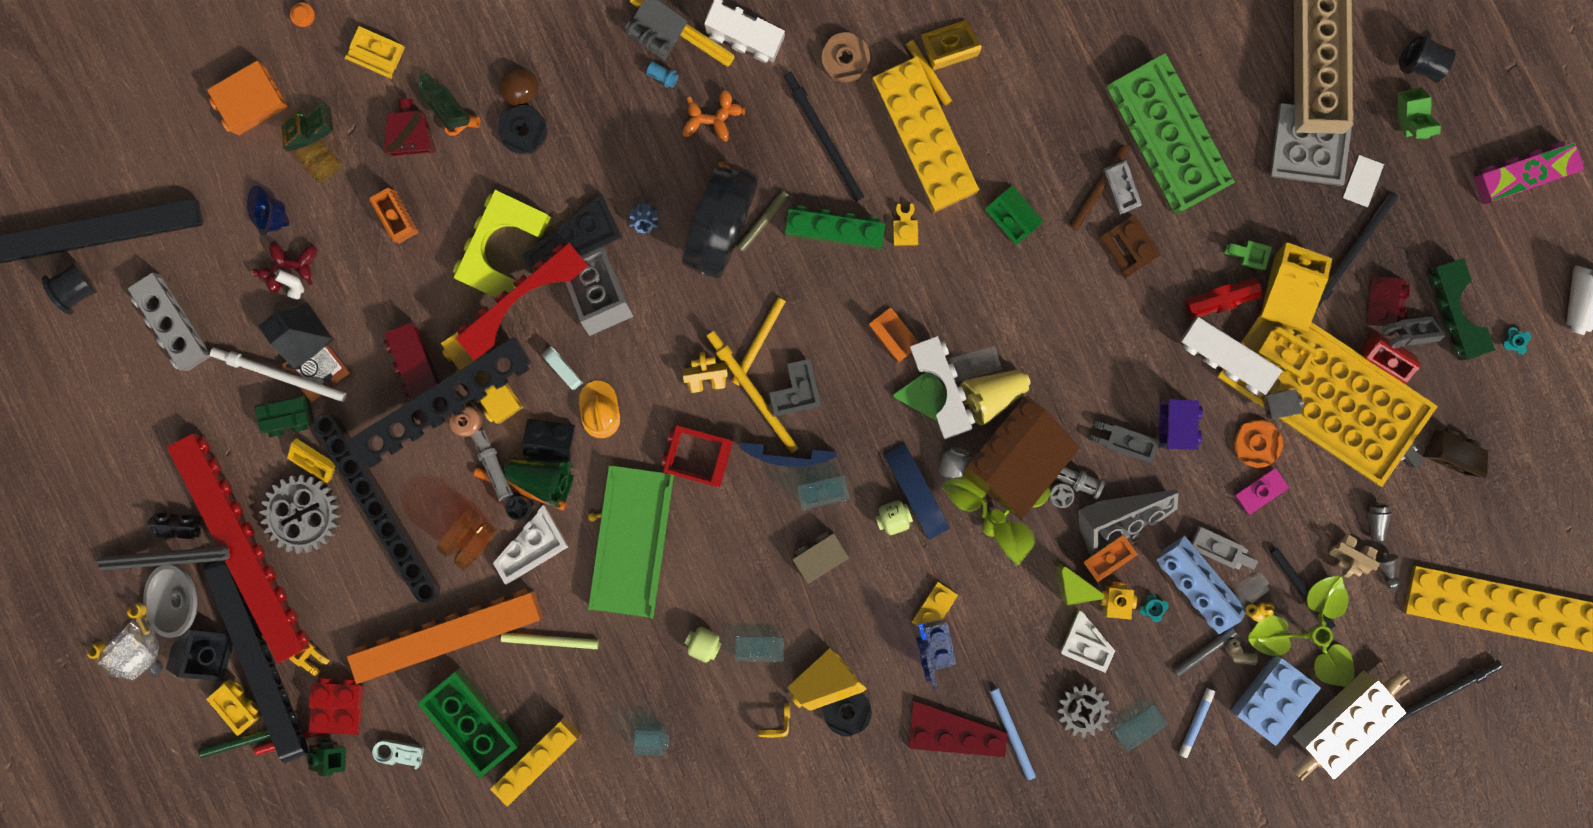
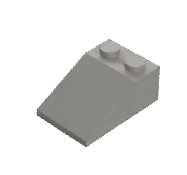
M599 248L582 256L588 267L570 282L565 283L579 320L588 335L591 336L634 316L605 248Z

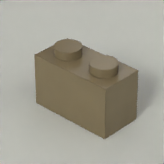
M826 531L815 538L816 543L808 547L805 544L794 551L796 556L792 560L808 584L849 559L848 554L834 532L828 534Z

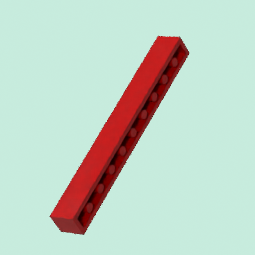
M191 434L168 446L167 449L217 547L227 546L230 549V558L226 559L225 562L277 664L285 662L311 648L308 643L310 642L308 634L304 629L301 630L297 622L299 617L296 611L290 608L286 601L288 598L286 591L282 586L278 585L275 579L277 575L274 568L270 564L268 565L264 558L266 555L264 548L256 542L253 536L255 532L252 525L245 521L242 515L244 512L243 508L231 493L233 491L231 484L227 479L223 478L220 472L222 468L219 461L215 457L213 458L209 451L211 446L208 440L201 434Z

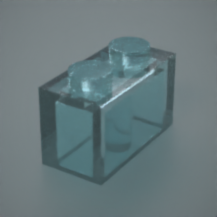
M844 474L797 485L802 510L850 500Z

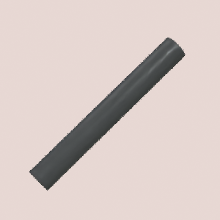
M1231 627L1173 668L1174 673L1178 677L1229 642L1230 639L1236 637L1237 633Z

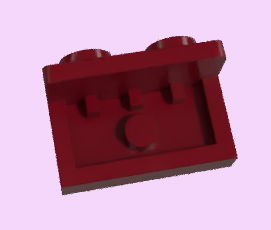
M1372 276L1367 325L1384 327L1399 320H1407V309H1404L1405 299H1409L1410 285H1407L1406 280L1403 278Z

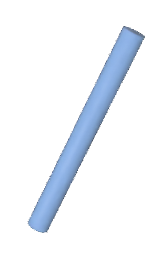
M994 688L989 692L1026 779L1032 780L1036 778L1034 770L999 688Z

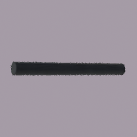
M1278 547L1270 551L1271 556L1307 602L1308 587ZM1323 615V619L1326 622L1325 627H1328L1330 630L1336 626L1331 618Z

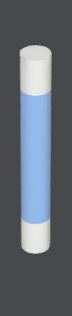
M1206 688L1178 753L1180 756L1188 758L1216 691Z

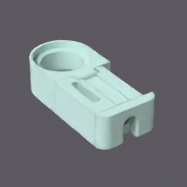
M548 347L541 354L572 390H575L583 383V380L579 378L553 347Z
M383 739L373 747L372 754L374 759L380 763L394 765L397 762L415 766V769H417L422 763L424 747ZM380 745L390 747L391 755L385 758L379 754L378 749Z

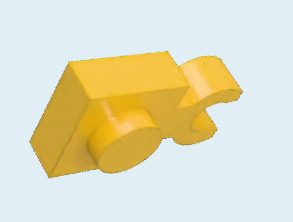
M913 203L910 204V211L908 213L901 211V204L896 206V214L900 217V221H893L894 246L918 245V220H911L915 210Z

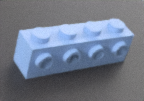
M1185 535L1162 550L1156 559L1160 568L1172 578L1176 587L1189 598L1192 606L1200 611L1211 628H1214L1218 634H1221L1242 621L1246 613L1245 606Z

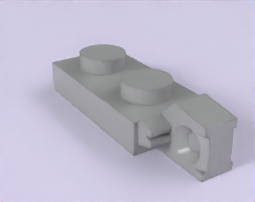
M1198 526L1192 538L1191 544L1200 554L1233 569L1240 570L1241 565H1244L1254 570L1258 563L1257 560L1246 556L1248 550L1244 546Z

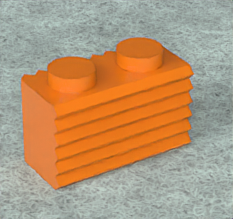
M386 188L370 197L369 200L392 241L399 244L418 234L419 230L413 225L412 217H409V213L406 212L407 209L404 208V204L399 199L400 196L397 195V192Z

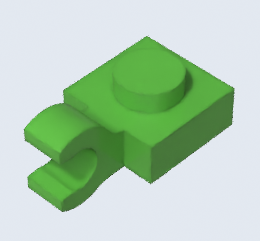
M1246 241L1244 247L1230 243V245L1226 244L1224 254L1240 257V265L1266 271L1272 247L1252 241Z

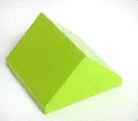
M1059 562L1055 565L1060 599L1067 605L1101 600L1105 596Z

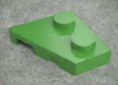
M925 372L893 394V397L937 421L936 415L942 410L947 400V390L936 375Z

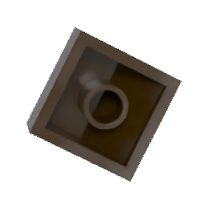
M1445 428L1444 431H1434L1423 457L1467 477L1486 479L1488 474V451L1481 448L1480 442L1467 438L1465 441L1458 437V432Z

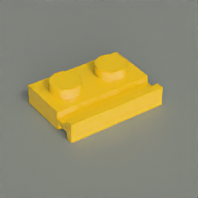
M358 26L345 59L392 79L394 69H396L405 47Z

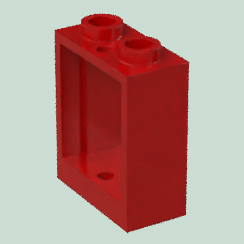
M676 425L675 429L671 428L667 442L671 443L669 453L664 452L661 466H664L663 472L720 488L734 440ZM682 433L722 444L712 478L673 467Z

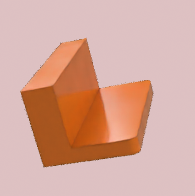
M892 308L886 310L868 325L898 363L912 352L910 346L919 343Z
M1122 535L1084 561L1083 564L1093 576L1095 583H1098L1138 554L1126 537Z

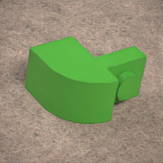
M1422 87L1398 92L1397 110L1404 135L1406 137L1414 136L1416 139H1427L1432 135L1440 134L1441 125L1431 116V96Z

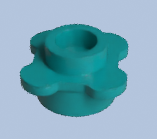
M1515 327L1508 329V334L1505 336L1503 343L1504 349L1516 351L1519 355L1525 354L1527 352V343L1531 340V334L1518 331Z
M1149 594L1146 597L1147 601L1144 606L1140 607L1139 611L1141 615L1151 617L1153 622H1160L1165 610L1168 609V603L1157 599L1154 594Z

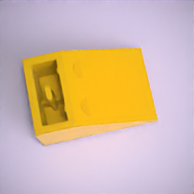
M1286 242L1274 255L1260 317L1307 333L1327 283L1332 258Z

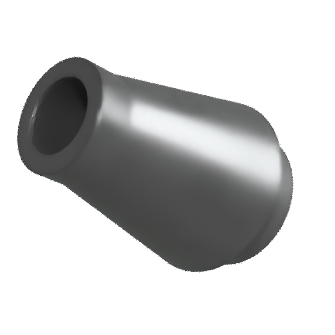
M1369 505L1367 516L1372 540H1386L1392 515L1389 505Z

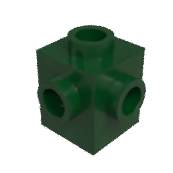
M320 740L319 744L309 745V754L307 755L309 770L318 772V776H332L333 773L344 772L346 747L334 744V740Z

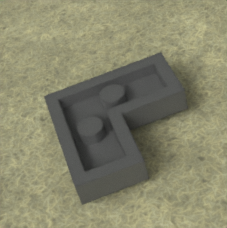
M807 359L786 364L791 388L768 393L773 417L821 406L811 360Z

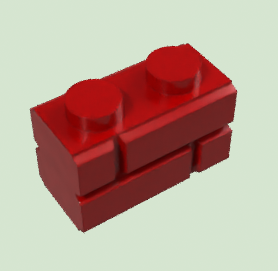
M1375 331L1361 349L1364 358L1406 384L1421 366L1417 356L1403 347L1392 348L1389 344L1391 339Z

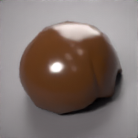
M512 69L502 77L500 82V93L503 99L514 106L528 104L539 92V82L535 74L527 69Z

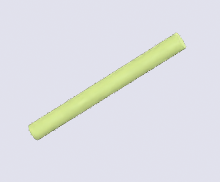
M518 633L501 634V642L587 649H598L599 643L597 639Z

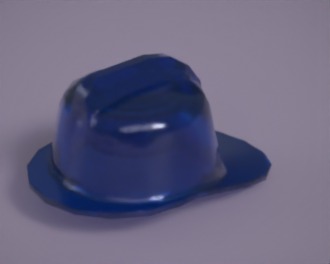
M261 186L251 188L247 198V210L251 221L258 229L260 235L265 236L268 232L279 231L282 227L289 226L290 221L287 217L284 203L281 200L270 197Z

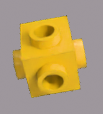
M1113 582L1112 586H1105V591L1101 592L1105 596L1100 600V605L1104 606L1103 615L1110 618L1131 619L1132 609H1135L1137 605V595L1134 594V590L1127 588V583Z

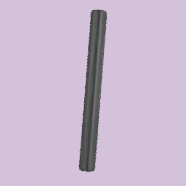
M227 546L104 556L100 557L97 562L100 570L222 561L230 558V549Z

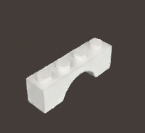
M937 336L910 346L919 372H928L936 375L946 387V403L936 415L944 440L972 430L971 424L975 423L971 410H965L962 401L966 400L962 386L957 387L954 378L958 376L953 363L948 365L945 356L949 352L945 341L940 342Z

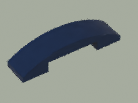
M739 442V448L752 457L770 464L786 467H805L820 464L835 458L837 453L836 451L812 449L811 458L763 454L764 444Z
M905 443L885 453L884 457L928 540L950 529Z

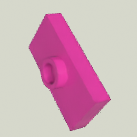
M1272 468L1235 493L1234 496L1246 514L1250 515L1289 489V486L1278 470Z

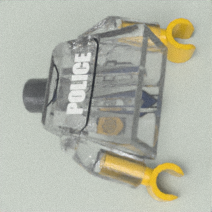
M136 603L138 614L134 608L127 610L129 617L136 618L135 622L131 621L107 645L102 642L94 643L92 646L95 649H90L87 652L89 658H97V663L110 677L136 680L145 671L155 678L163 669V665L156 661L159 643L148 618L143 617L146 613V606L143 603Z

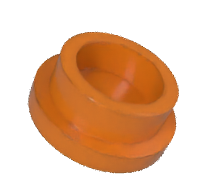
M301 2L291 8L290 18L296 26L307 27L313 23L315 12L309 4Z

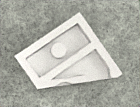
M1078 610L1060 653L1106 673L1115 650L1089 621L1086 615Z

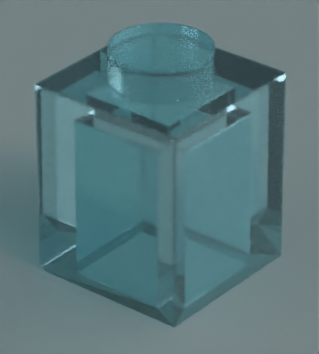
M636 727L634 755L663 756L665 749H669L670 734H666V727Z

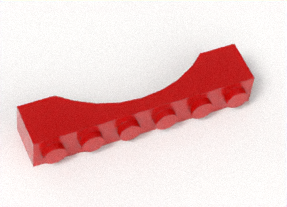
M560 243L551 251L553 256L549 260L545 261L542 258L532 267L534 272L530 276L526 277L523 274L513 283L515 288L507 293L504 290L494 299L497 303L489 309L485 306L475 315L478 319L470 325L466 322L456 331L459 335L455 339L474 361L494 346L496 333L502 318L521 296L545 284L570 282L588 267L587 263L570 243L565 246L563 243Z

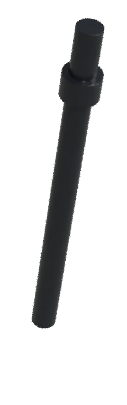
M792 71L788 72L783 77L793 92L791 95L794 101L800 104L856 202L864 198L863 193L808 101V94L804 87H800Z
M1390 191L1330 274L1317 309L1324 300H1328L1331 296L1335 284L1399 197L1396 193Z
M1496 660L1483 668L1477 667L1470 671L1468 676L1404 708L1403 710L1406 713L1392 726L1474 683H1482L1487 680L1489 675L1503 669L1501 662Z

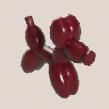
M271 242L269 250L275 263L270 269L260 268L259 270H253V277L258 276L259 279L266 280L267 288L273 293L279 292L281 288V283L274 280L279 269L283 271L285 268L298 269L299 275L310 286L313 283L311 281V269L308 265L315 259L317 248L312 245L306 247L298 260L286 259L282 247L275 242Z

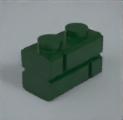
M305 395L255 405L254 407L256 418L258 419L259 432L261 434H268L269 438L284 435L283 430L292 429L293 433L308 430L307 425L314 422L310 401Z

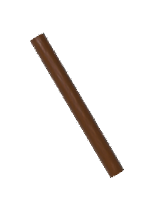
M1122 144L1108 166L1124 160L1130 149ZM1103 174L1069 225L1073 230L1078 231L1107 186Z

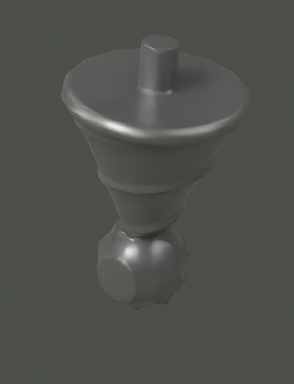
M1383 552V556L1376 558L1375 561L1380 563V569L1388 577L1386 581L1387 588L1394 590L1400 584L1399 579L1395 577L1399 556Z

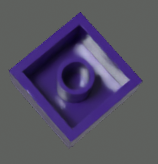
M1165 399L1159 401L1158 440L1160 442L1158 448L1198 450V445L1202 441V432L1198 430L1199 420H1202L1203 409L1199 405V400Z

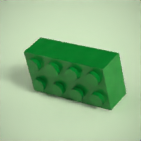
M461 668L417 703L479 778L514 751L522 742Z

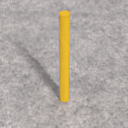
M779 297L776 298L740 364L745 374L786 302ZM734 375L731 382L740 386V382Z

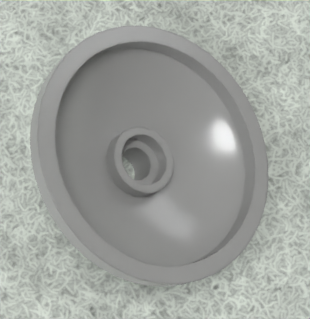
M161 565L150 574L146 582L143 604L146 606V618L153 630L163 637H178L190 628L195 619L198 607L197 590L189 574L178 565Z

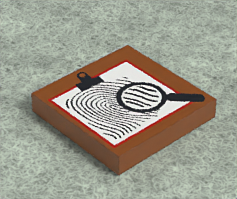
M329 344L297 370L287 361L282 364L284 369L290 374L331 388L351 374V371ZM300 387L311 403H315L323 396Z

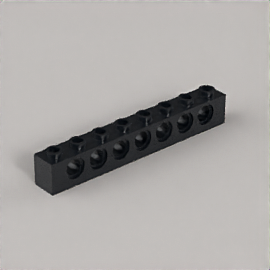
M513 337L348 439L345 443L360 467L368 465L369 468H372L383 461L381 456L388 452L393 455L403 449L402 443L409 439L414 442L424 436L423 430L430 426L435 429L445 423L444 417L453 413L456 416L467 409L465 404L474 400L477 403L488 396L486 391L495 387L497 390L509 383L507 378L516 374L518 377L530 370L528 365L532 361L519 340ZM502 358H507L510 361V368L506 372H501L498 369V362ZM481 371H486L489 375V381L485 385H480L477 381V375ZM460 384H465L468 388V394L464 398H460L456 394V388ZM439 397H443L447 401V406L443 411H439L435 407V401ZM418 410H422L426 415V419L422 424H418L414 420V414ZM397 423L402 424L405 429L401 437H397L393 433V427ZM376 436L383 440V447L380 450H376L372 446V440Z

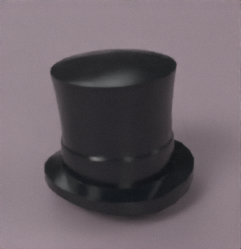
M1425 30L1416 36L1405 48L1399 60V68L1405 74L1418 72L1434 83H1437L1449 72L1455 60L1456 52L1452 48L1436 43L1431 39V32Z
M75 262L52 278H49L47 275L42 276V284L49 299L61 311L69 315L74 313L73 306L97 293L88 275Z

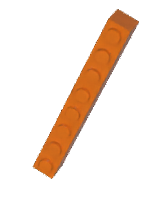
M527 589L512 593L514 597L505 600L503 596L491 600V605L482 608L480 604L468 608V613L459 616L458 612L445 616V621L436 624L435 620L422 624V629L416 632L410 628L399 632L398 638L391 640L390 636L376 640L377 645L368 648L367 644L353 648L354 653L347 656L356 684L540 621L544 617L535 591L527 592Z

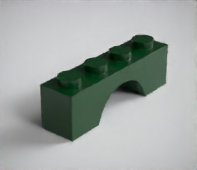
M1465 258L1453 260L1428 269V281L1431 287L1435 289L1437 307L1443 312L1445 318L1443 324L1446 332L1451 336L1453 354L1458 357V360H1469L1496 351L1488 327H1479L1470 323L1461 311L1460 299L1462 292L1472 282Z

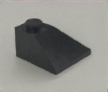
M308 303L279 310L258 326L269 343L296 370L334 340Z
M188 629L172 645L166 670L178 678L223 681L233 646L229 633Z

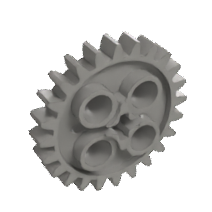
M295 475L290 476L289 482L286 479H281V486L278 484L272 485L275 493L266 492L270 500L262 501V504L267 507V510L260 511V514L266 515L267 518L262 520L261 524H268L269 526L265 529L264 533L272 532L273 534L270 541L278 539V548L286 544V552L292 551L295 547L296 554L301 553L303 547L305 552L309 553L312 552V546L317 550L321 548L320 542L323 544L329 543L326 535L335 536L331 528L339 527V524L334 521V518L341 517V514L335 513V509L339 508L340 504H333L332 502L337 498V495L329 496L328 494L332 488L327 487L323 489L324 481H319L315 484L314 476L309 477L306 481L305 475H300L298 480ZM304 491L310 495V502L308 504H305L301 498ZM283 502L289 508L287 515L282 514L280 511V506ZM319 503L320 506L303 514L302 518L293 519L287 524L282 525L283 520L298 514L300 510L308 509ZM315 513L319 514L322 519L319 526L315 525L312 520ZM293 524H296L300 529V534L297 537L291 532Z

